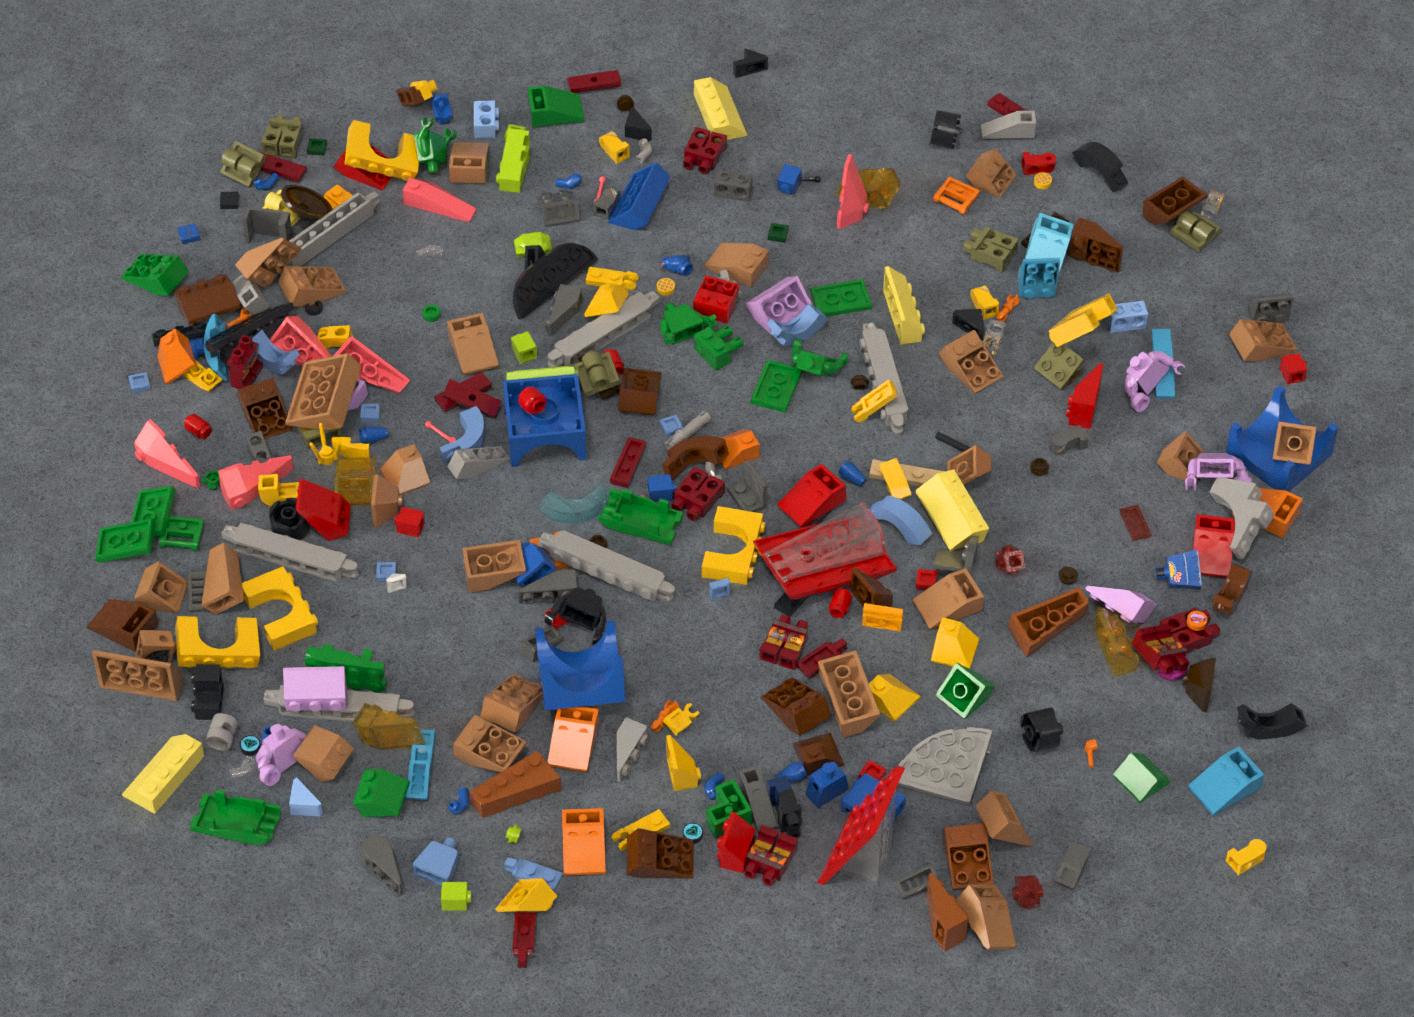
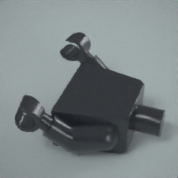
M576 588L573 592L561 596L551 608V612L548 611L545 615L544 622L550 626L554 621L555 615L560 613L559 617L591 631L595 628L596 633L592 638L593 642L591 644L595 645L603 636L601 634L604 632L606 623L605 608L602 606V598L597 596L593 589L584 590Z

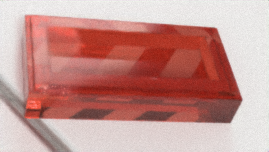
M1138 505L1120 509L1119 513L1132 541L1151 537V531Z

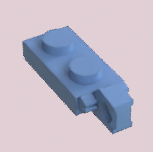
M508 857L504 863L505 870L512 872V876L516 877V880L543 878L554 892L563 877V873L523 859L518 861Z

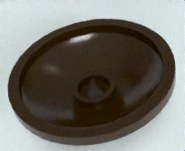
M287 185L281 191L284 204L300 218L319 220L332 211V206L327 199L310 188L301 185Z

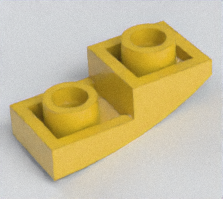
M195 360L196 366L184 373L183 376L200 388L210 392L222 381V378L210 368L205 369Z
M332 437L334 452L338 441H341L339 455L355 460L370 461L369 444L351 443V437Z
M897 458L879 464V470L886 482V488L890 496L901 500L910 497L912 494Z

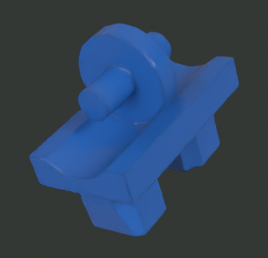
M448 93L438 94L437 96L433 95L431 103L435 121H438L440 125L448 124L449 119H453Z

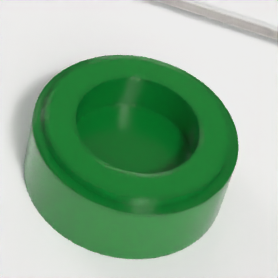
M436 305L425 306L422 310L423 319L428 322L437 321L441 317L440 308Z

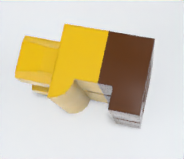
M424 80L412 82L410 87H401L395 91L402 106H411L433 97L431 92L438 88L434 80L428 82Z

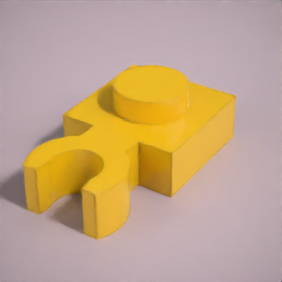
M691 703L687 704L683 711L677 708L663 720L676 736L689 727L692 723L691 720H694L699 714V711L695 713L689 711L692 706Z

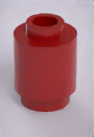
M615 349L604 351V353L609 352L616 372L620 376L624 372V363L618 351Z
M197 414L188 415L184 420V429L198 439L202 438L205 440L211 435L213 429L210 423Z
M842 588L834 591L829 604V613L835 618H843L848 612L853 596L847 589Z

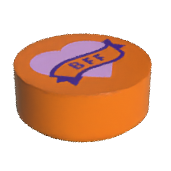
M1200 611L1189 613L1187 617L1188 627L1194 631L1203 630L1207 624V616Z

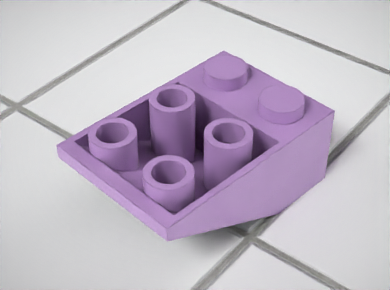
M1087 586L1085 588L1090 592V597L1106 603V608L1113 612L1121 613L1120 617L1129 623H1145L1157 603L1142 593L1095 586Z

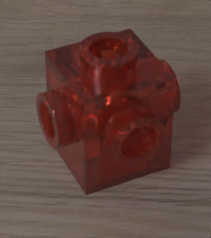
M1008 545L1002 547L1001 551L996 552L997 558H995V562L1000 571L1007 574H1015L1020 569L1026 568L1025 557L1021 549Z
M1036 875L1015 876V887H1012L1013 900H1016L1019 906L1023 908H1033L1035 904H1040V897H1043L1042 885H1039V879Z

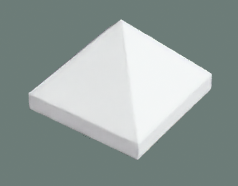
M393 573L386 579L387 591L389 593L407 587L405 574Z

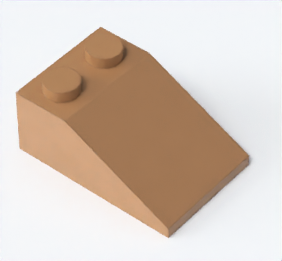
M721 243L706 262L704 268L719 274V271L727 270L729 279L752 288L769 265V250L755 244Z
M520 540L462 548L469 593L489 590L526 573Z

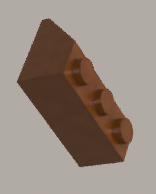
M1182 176L1145 199L1142 216L1154 225L1166 223L1206 199L1208 195Z
M219 274L208 280H200L196 284L182 286L174 291L179 311L189 325L208 319L212 314L220 315L241 308L232 282L226 274Z

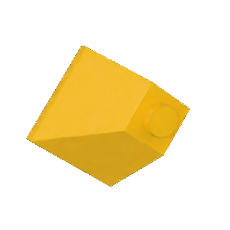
M618 284L601 285L584 313L585 317L619 312L629 295L628 290Z
M942 617L931 661L951 667L959 663L970 669L979 638L962 622Z
M891 674L877 675L869 683L878 710L894 722L921 697Z
M667 735L666 758L674 791L697 788L698 780L701 779L700 768H696L694 759L671 735Z
M543 878L521 879L495 910L497 912L547 911L552 907L557 895Z

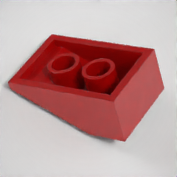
M1100 363L1075 387L1073 395H1069V406L1066 417L1069 418L1068 425H1080L1081 428L1091 429L1104 364Z

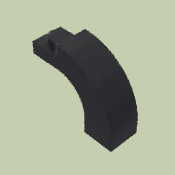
M1088 142L1072 152L1080 167L1091 165L1099 170L1112 192L1119 190L1129 183L1121 170V167H1123L1122 162L1106 146L1097 142Z
M1292 703L1272 713H1257L1244 704L1237 707L1238 721L1244 727L1245 734L1251 738L1263 740L1286 737L1307 727L1303 711Z

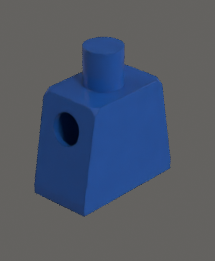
M529 542L521 544L526 573L516 577L518 584L525 587L552 573L557 568L543 548Z
M835 762L825 763L821 769L811 774L805 795L817 808H820L849 790L845 773Z

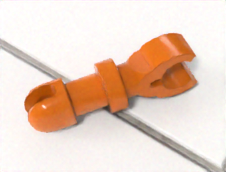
M1012 294L1007 297L1002 310L996 315L998 322H1004L1008 317V313H1011L1013 307L1020 302L1018 294H1016L1015 298H1013Z
M669 699L665 703L664 711H660L658 719L654 720L651 724L653 732H659L663 728L665 717L680 707L676 700L672 703Z

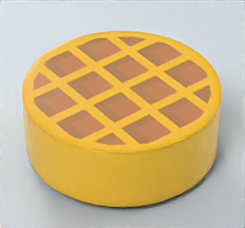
M1041 172L1034 177V185L1038 189H1048L1052 184V177L1048 173Z
M662 278L657 282V292L660 295L669 296L674 293L675 283L673 280Z

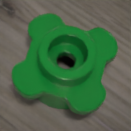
M209 471L202 478L203 484H207L210 490H215L220 485L218 471Z

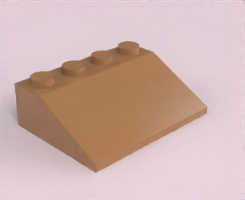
M349 353L304 362L285 424L287 426L320 429L319 423H322L324 430L342 428L361 365Z
M93 650L92 655L100 688L177 701L184 681L182 671L171 663Z

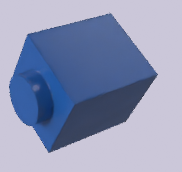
M784 164L777 180L778 190L785 194L795 195L802 180V168Z
M670 474L648 477L650 500L654 502H659V499L673 500L676 484L675 481H671Z

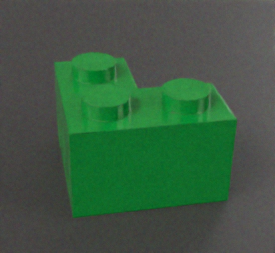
M733 779L717 785L715 800L718 805L706 809V824L714 838L724 835L725 819L730 818L731 812L738 814L748 824H752V809L736 781Z

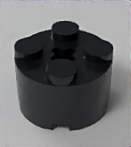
M937 110L930 144L954 149L956 139H953V137L958 135L959 127L956 124H960L961 115Z
M290 497L281 502L279 500L271 506L269 518L273 533L287 535L297 540L307 535L310 524L296 511L297 498Z
M1052 707L1028 712L1021 716L1020 726L1024 727L1025 730L1022 737L1031 752H1040L1060 745V735L1064 732L1063 726L1057 722Z

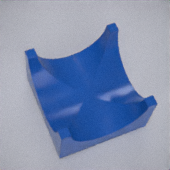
M578 374L503 381L504 411L507 419L511 467L519 466L521 458L528 451L544 445L568 447L577 454L579 461L587 460L586 430ZM535 387L545 395L546 406L542 412L531 415L520 407L518 398L525 388Z
M1279 385L1274 390V394L1264 412L1251 426L1242 430V426L1237 422L1231 426L1226 453L1242 460L1249 472L1273 489L1290 492L1332 456L1339 427L1332 423L1326 431H1316L1311 465L1294 463L1290 460H1273L1278 423L1285 422L1304 425L1290 410L1285 397V389Z
M614 620L606 621L605 632L594 646L579 652H567L554 647L547 640L543 628H535L538 670L545 710L626 702L622 656H618Z

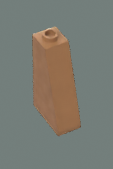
M224 542L210 549L201 605L214 615L243 602L244 599L238 553Z

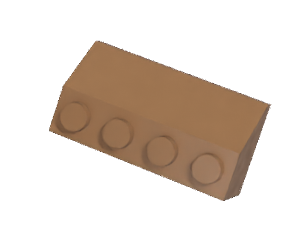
M856 650L818 661L819 675L842 737L845 738L862 733L880 717V713Z

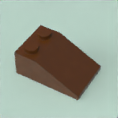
M625 368L620 387L618 410H622L625 413L640 412L643 415L655 414L661 372Z

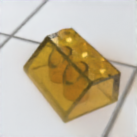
M1102 607L1097 608L1093 631L1113 677L1136 672L1139 657L1132 649L1131 638L1127 637L1125 633L1124 622L1120 621L1117 614Z

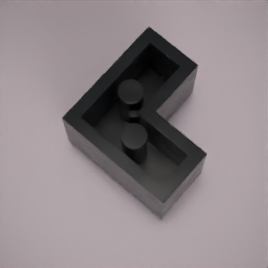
M196 664L195 672L191 674V683L194 684L193 693L195 696V700L191 702V712L195 713L196 720H212L214 715L221 713L224 682L221 666Z

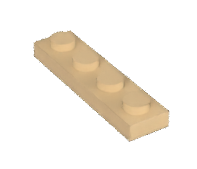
M873 459L869 478L884 480L879 470V464L886 461ZM900 464L908 485L921 487L936 474L945 472Z

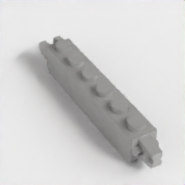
M375 191L367 196L356 193L292 238L290 242L300 246L302 249L296 258L292 259L286 266L304 265L374 215L373 209L380 203L379 194Z
M654 291L645 295L638 292L625 300L619 312L602 314L592 322H588L584 327L572 332L568 337L559 340L554 345V350L547 355L548 367L574 366V364L579 363V357L593 350L599 351L650 319L652 308L660 302V297Z
M874 323L863 324L862 339H859L860 349L865 352L863 353L864 363L869 366L867 367L869 378L872 377L873 380L871 381L872 390L890 379L894 382L898 395L881 407L880 417L881 420H885L886 426L891 427L892 433L899 436L903 433V425L908 419V406L885 331L876 329Z
M240 523L238 527L226 525L221 533L222 538L233 543L235 551L240 554L333 582L340 581L342 577L356 580L359 577V571H357L358 563L347 559V554L340 551H333L323 546L310 544L304 540L300 541L287 535H280L270 530L260 529L244 523Z
M564 530L559 531L556 536L543 532L539 538L538 545L549 551V557L555 561L565 563L574 569H579L609 584H614L628 592L635 593L644 599L654 602L656 599L668 603L674 598L675 587L664 581L665 576L661 571Z
M280 685L279 690H265L263 699L264 705L278 707L279 713L282 716L394 725L398 722V719H411L415 715L414 703L410 700L400 699V695L393 693L384 694L372 691L347 690V710L286 711L284 685Z

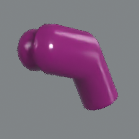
M1175 669L1170 674L1165 675L1161 670H1158V675L1161 678L1170 681L1182 678L1184 673H1188L1187 669L1181 672Z

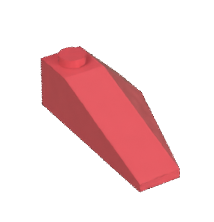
M848 154L844 165L843 188L839 201L841 206L837 216L838 229L861 221L864 214H868L870 204L867 203V194L851 154Z
M409 178L402 190L404 205L469 223L476 212L475 207L433 182Z
M298 315L286 317L270 339L282 351L296 349L300 354L295 359V365L303 366L304 362L331 357V354L312 329Z
M350 336L334 354L336 356L349 353L361 365L358 379L399 394L410 382V379L353 336Z
M151 419L148 420L134 442L137 459L139 461L143 460L148 466L182 482L199 488L198 474L185 458L180 459L174 444L169 445L164 439L165 433Z
M291 455L270 458L267 462L263 463L252 461L251 465L234 464L219 470L222 495L231 510L241 508L259 496V475L278 474L280 480L294 469Z

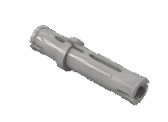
M702 411L684 428L677 430L675 435L664 443L665 448L669 450L677 443L688 439L711 420L710 415Z

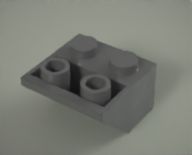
M1284 293L1250 297L1248 312L1251 320L1274 323L1289 321L1293 295Z

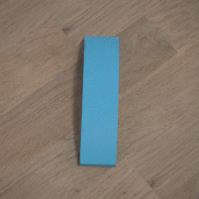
M212 314L204 335L205 357L210 367L224 381H227V365L220 359V352L212 354V352L207 351L205 346L208 339L225 330V323L216 314Z

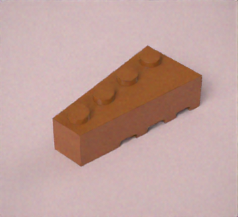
M1078 587L1012 614L1008 628L1025 656L1028 657L1084 616L1089 601L1081 588Z
M535 751L471 790V805L484 818L507 810L508 807L525 804V801L545 797L548 793L560 792L561 778L542 755Z

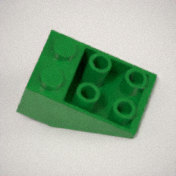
M548 86L527 87L532 127L584 121L580 94Z
M141 254L125 270L121 279L155 295L168 296L189 271L179 255Z

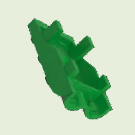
M610 488L608 503L605 504L602 515L599 514L598 521L609 529L672 545L675 538L674 528L675 526H680L683 512L670 509L668 500L659 499L658 504L646 497L633 494V491L625 489L619 491Z
M324 644L323 648L307 647L305 666H344L347 687L354 690L367 689L372 692H386L387 680L383 678L385 675V663L371 661L373 650L363 649L361 658L347 651L333 650L334 645Z
M217 789L214 792L215 795L203 793L199 803V809L201 810L199 815H194L190 824L191 831L253 845H262L272 841L275 826L278 825L281 816L280 805L266 803L265 800L257 798L253 800L244 797H226L225 791Z

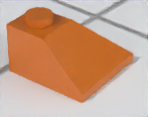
M173 329L160 338L157 357L165 384H169L195 367L196 362L189 338L177 329Z
M743 429L720 437L725 439L729 452L721 461L725 470L743 464L746 460L752 461L759 458L760 444L751 430Z

